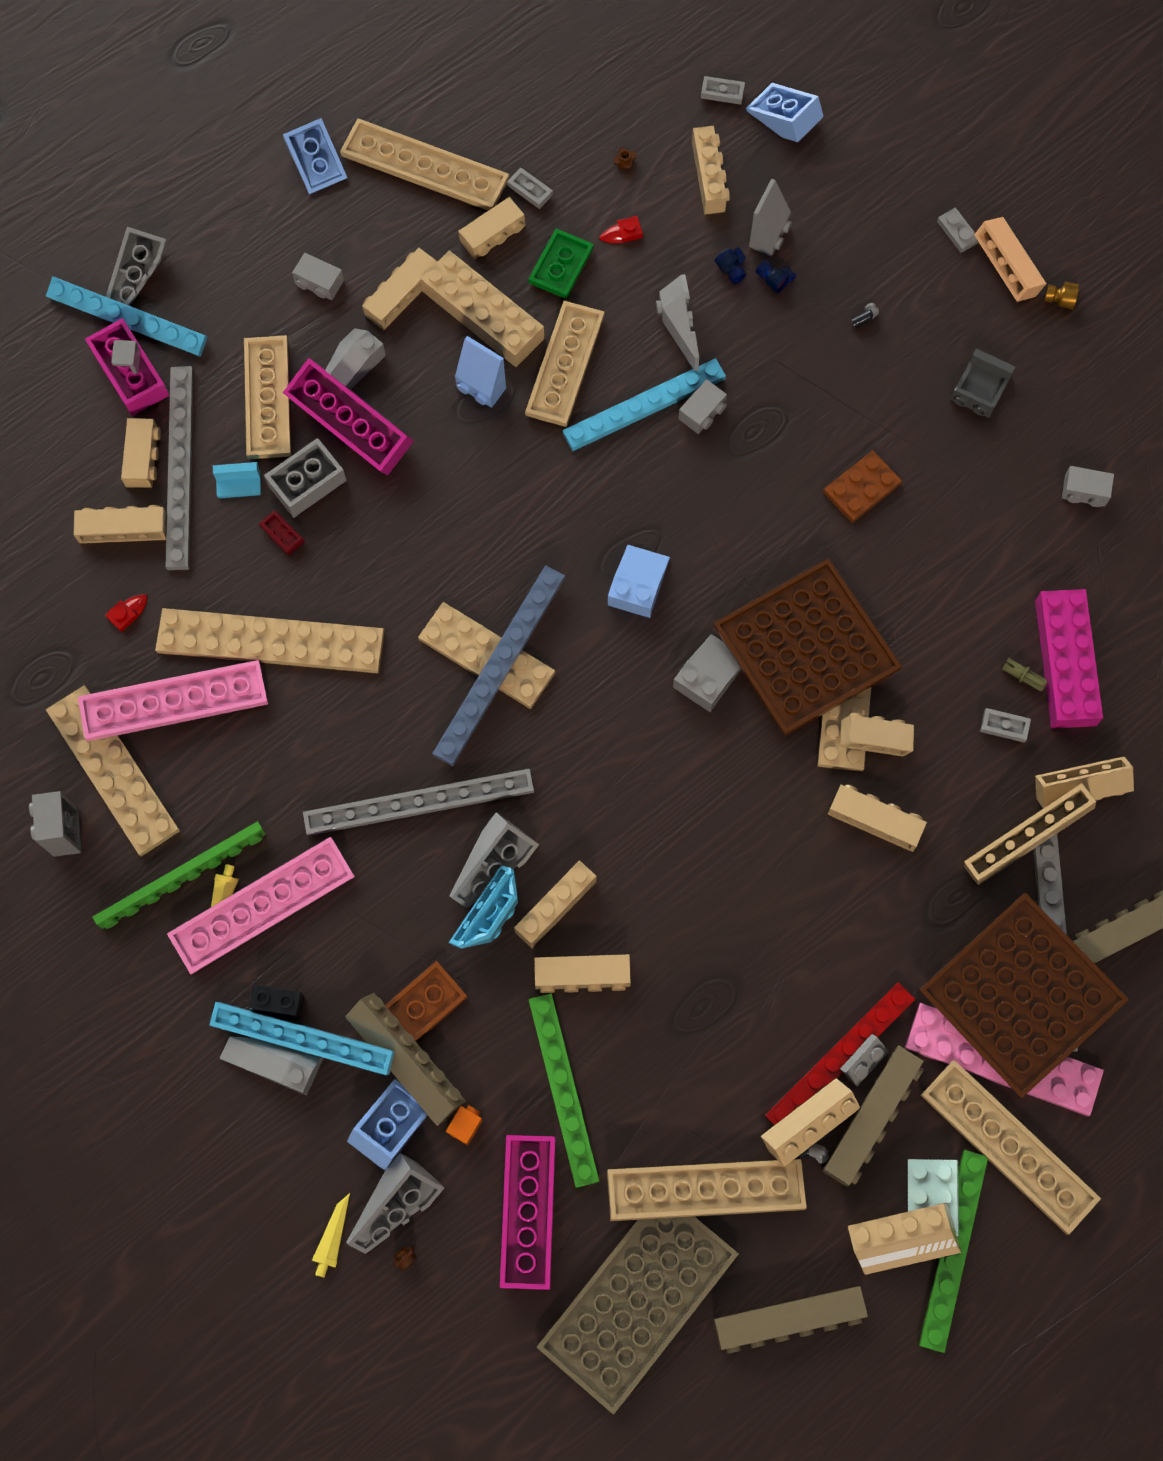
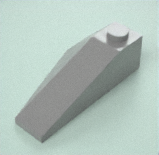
M127 227L106 297L130 306L161 262L167 239Z
M354 328L339 343L326 371L351 390L386 356L384 345L369 331Z
M495 813L482 830L449 896L466 908L470 907L478 900L501 865L511 869L515 867L520 868L527 862L539 844L498 813Z
M230 1036L219 1059L307 1096L323 1057L256 1038Z
M400 1153L381 1177L350 1234L347 1244L364 1254L368 1253L388 1238L390 1231L401 1223L403 1226L410 1221L409 1217L418 1210L423 1212L444 1189L443 1185L416 1161Z

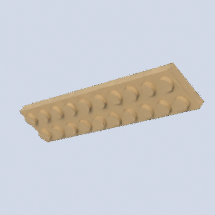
M162 608L155 651L172 655L249 662L259 660V663L379 673L384 628Z

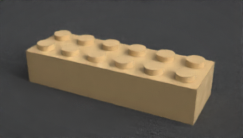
M450 250L420 278L422 292L515 367L545 339L544 326Z

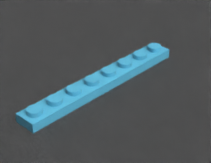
M53 276L46 293L48 298L112 323L123 318L130 330L200 357L208 338L206 335Z
M715 358L700 365L699 370L694 371L692 369L564 429L563 435L573 452L693 395L706 379L715 385L725 380L726 375Z
M215 1002L210 1026L384 1075H389L395 1051L221 1002Z

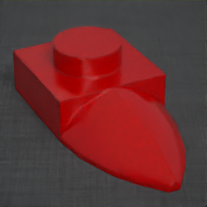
M633 216L617 220V224L605 230L599 239L607 243H624L643 238V233L638 217Z
M140 594L124 602L120 600L105 616L117 629L123 632L143 612L148 596L147 594Z

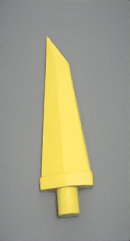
M226 864L223 875H215L211 907L233 895L239 880L232 878L235 866Z
M350 1193L336 1205L315 1255H313L312 1261L319 1263L315 1274L317 1276L325 1278L328 1266L336 1268Z

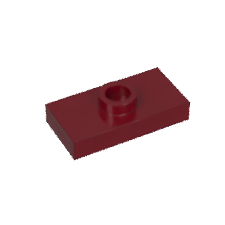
M273 510L258 523L259 527L288 556L305 542L304 538L276 510Z

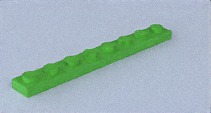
M257 821L93 916L96 925L101 929L115 926L119 919L136 914L139 908L145 904L155 903L160 899L159 896L166 892L171 893L180 888V884L186 880L192 881L201 875L200 872L205 869L217 867L224 858L238 855L243 847L249 844H257L262 840V836L266 835L263 828Z
M552 993L531 998L529 1003L575 1187L579 1188L597 1183L599 1178Z
M967 1150L962 1152L958 1170L959 1237L957 1236L961 1253L938 1258L919 1346L945 1353L988 1161L986 1156Z

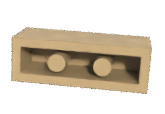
M508 197L459 230L460 243L474 259L484 256L494 246L504 243L509 236L519 233L525 226L524 213Z
M127 418L121 479L128 488H152L153 480L157 478V470L154 466L155 460H158L159 450L156 445L157 440H160L161 431L154 419Z
M851 713L850 716L841 720L840 747L902 757L913 752L914 725L905 724L904 720L887 721L884 717L880 716L868 718L864 717L861 713Z

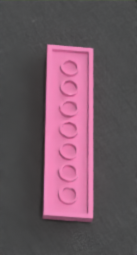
M259 660L78 696L86 742L268 705Z
M329 837L167 933L189 973L193 974L355 876L334 841Z
M922 1003L919 1004L904 1049L947 1065L955 1060L967 1072L1011 1088L938 1009ZM1066 1057L1027 1094L1079 1114L1090 1116L1104 1070Z

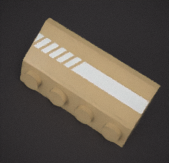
M948 1203L848 1226L854 1252L865 1275L961 1253Z

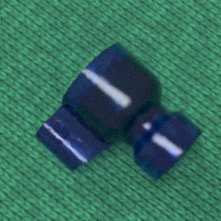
M739 247L735 250L731 248L724 250L714 260L722 273L729 274L728 278L732 284H737L747 275L744 269L739 267L746 260V256Z
M764 260L756 269V274L761 278H765L766 285L777 294L796 278V274L788 267L774 269L768 260Z

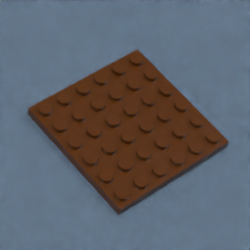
M829 558L713 623V627L784 736L900 671L902 668Z
M1026 893L1022 894L920 989L925 997L1021 1099L1129 1000Z

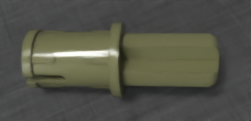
M1008 658L1007 663L1002 668L1003 671L1018 678L1020 683L1023 681L1038 691H1042L1047 684V680L1029 670L1030 667L1026 668L1011 658Z

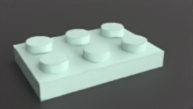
M908 1159V1212L948 1203L956 1235L959 1237L958 1160Z

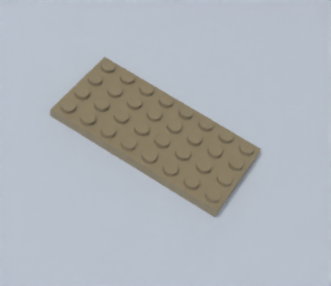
M695 1216L637 1220L539 1343L537 1348L614 1415L739 1253Z

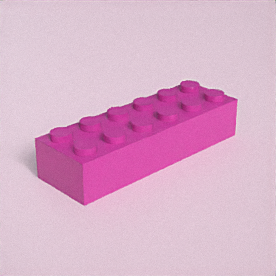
M310 358L307 359L283 391V394L386 475H389L414 442L413 439Z
M1086 589L1041 591L1035 600L1044 676L1047 680L1046 692L1051 728L1097 726L1103 719Z
M506 1135L500 1288L551 1289L555 1137Z

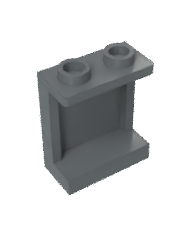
M976 348L950 400L954 401L958 406L973 410L980 416L990 418L1013 374L1015 366Z

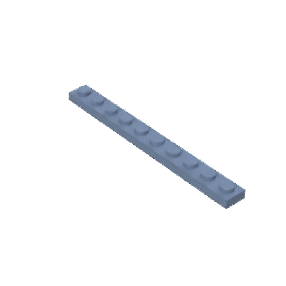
M545 565L433 751L434 757L454 766L563 583L565 575Z

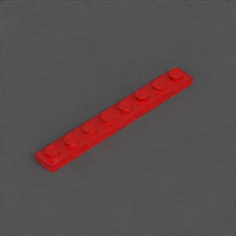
M898 982L764 1117L775 1126L825 1086L838 1078L843 1073L840 1070L842 1066L870 1035L873 1034L878 1037L915 998Z

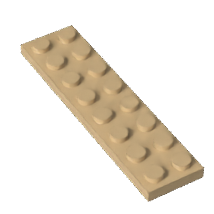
M358 118L340 151L342 157L488 211L496 206L509 180L508 173Z
M84 685L47 708L46 711L137 853L143 856L180 832V830L118 735L86 742L78 696L91 693Z
M955 1060L921 1094L938 1113L981 1154L986 1156L1003 1175L1066 1235H1069L1100 1201L1101 1198Z
M794 1159L785 1167L778 1160L607 1170L610 1221L807 1209L801 1159Z

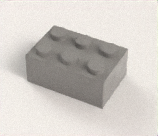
M318 438L264 475L268 487L293 518L347 481L342 467Z
M61 791L32 795V803L29 804L30 815L34 821V825L31 826L32 839L54 857L82 853L79 809Z

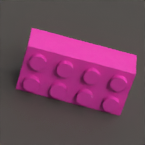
M123 318L85 338L91 352L131 416L170 396L163 381ZM114 340L137 342L141 351L138 374H133L130 366L112 365Z

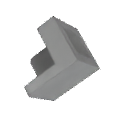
M114 340L112 365L130 366L133 374H138L141 351L137 342Z

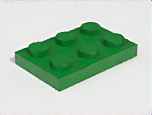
M556 228L534 267L528 283L567 299L594 249V244Z

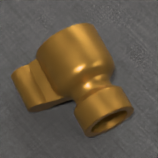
M1065 282L1061 289L1048 284L1044 302L1052 303L1055 301L1059 307L1073 310L1078 296L1079 284Z

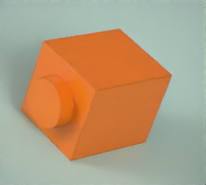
M469 1105L466 1109L460 1106L446 1130L447 1134L469 1145L483 1121L479 1117L481 1112Z

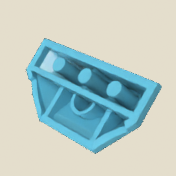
M502 865L499 867L449 941L452 946L462 949L492 942L493 939L500 935L501 927L514 914V908L518 904L513 869Z

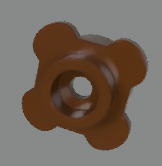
M620 147L617 156L613 158V162L621 169H630L633 165V160L637 158V153L626 150L625 147Z
M412 1246L408 1248L403 1247L394 1255L395 1260L393 1263L395 1267L399 1266L403 1270L416 1259L417 1256L413 1253Z

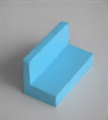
M257 462L213 465L218 498L261 495V475Z

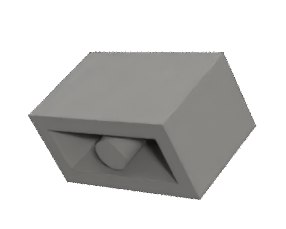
M307 253L303 254L292 272L295 284L303 290L308 289L313 291L318 297L333 300L344 282L342 269Z
M706 379L679 409L678 419L697 434L703 429L707 430L712 424L714 416L716 414L720 415L725 410L727 394Z
M1070 466L1064 478L1062 499H1067L1072 503H1088L1093 507H1105L1111 498L1114 474Z

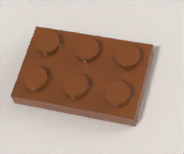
M872 450L825 487L823 493L853 523L901 485L902 480Z
M436 961L385 1006L392 1015L397 1017L399 1023L417 1042L468 997Z

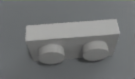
M704 76L701 99L741 104L745 82Z
M521 167L507 181L509 188L539 209L553 195L552 189Z
M956 207L938 217L937 223L960 253L978 244V240L974 236L975 232Z
M986 708L980 732L1025 743L1031 719Z
M871 1034L840 1070L853 1085L858 1087L886 1056L888 1050L878 1037Z

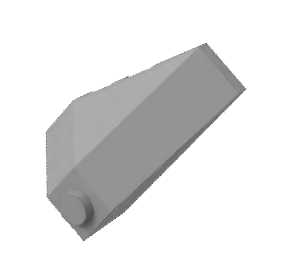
M684 274L659 291L656 309L657 314L661 313L664 325L694 371L699 370V353L696 334L693 331V315L689 307V290Z

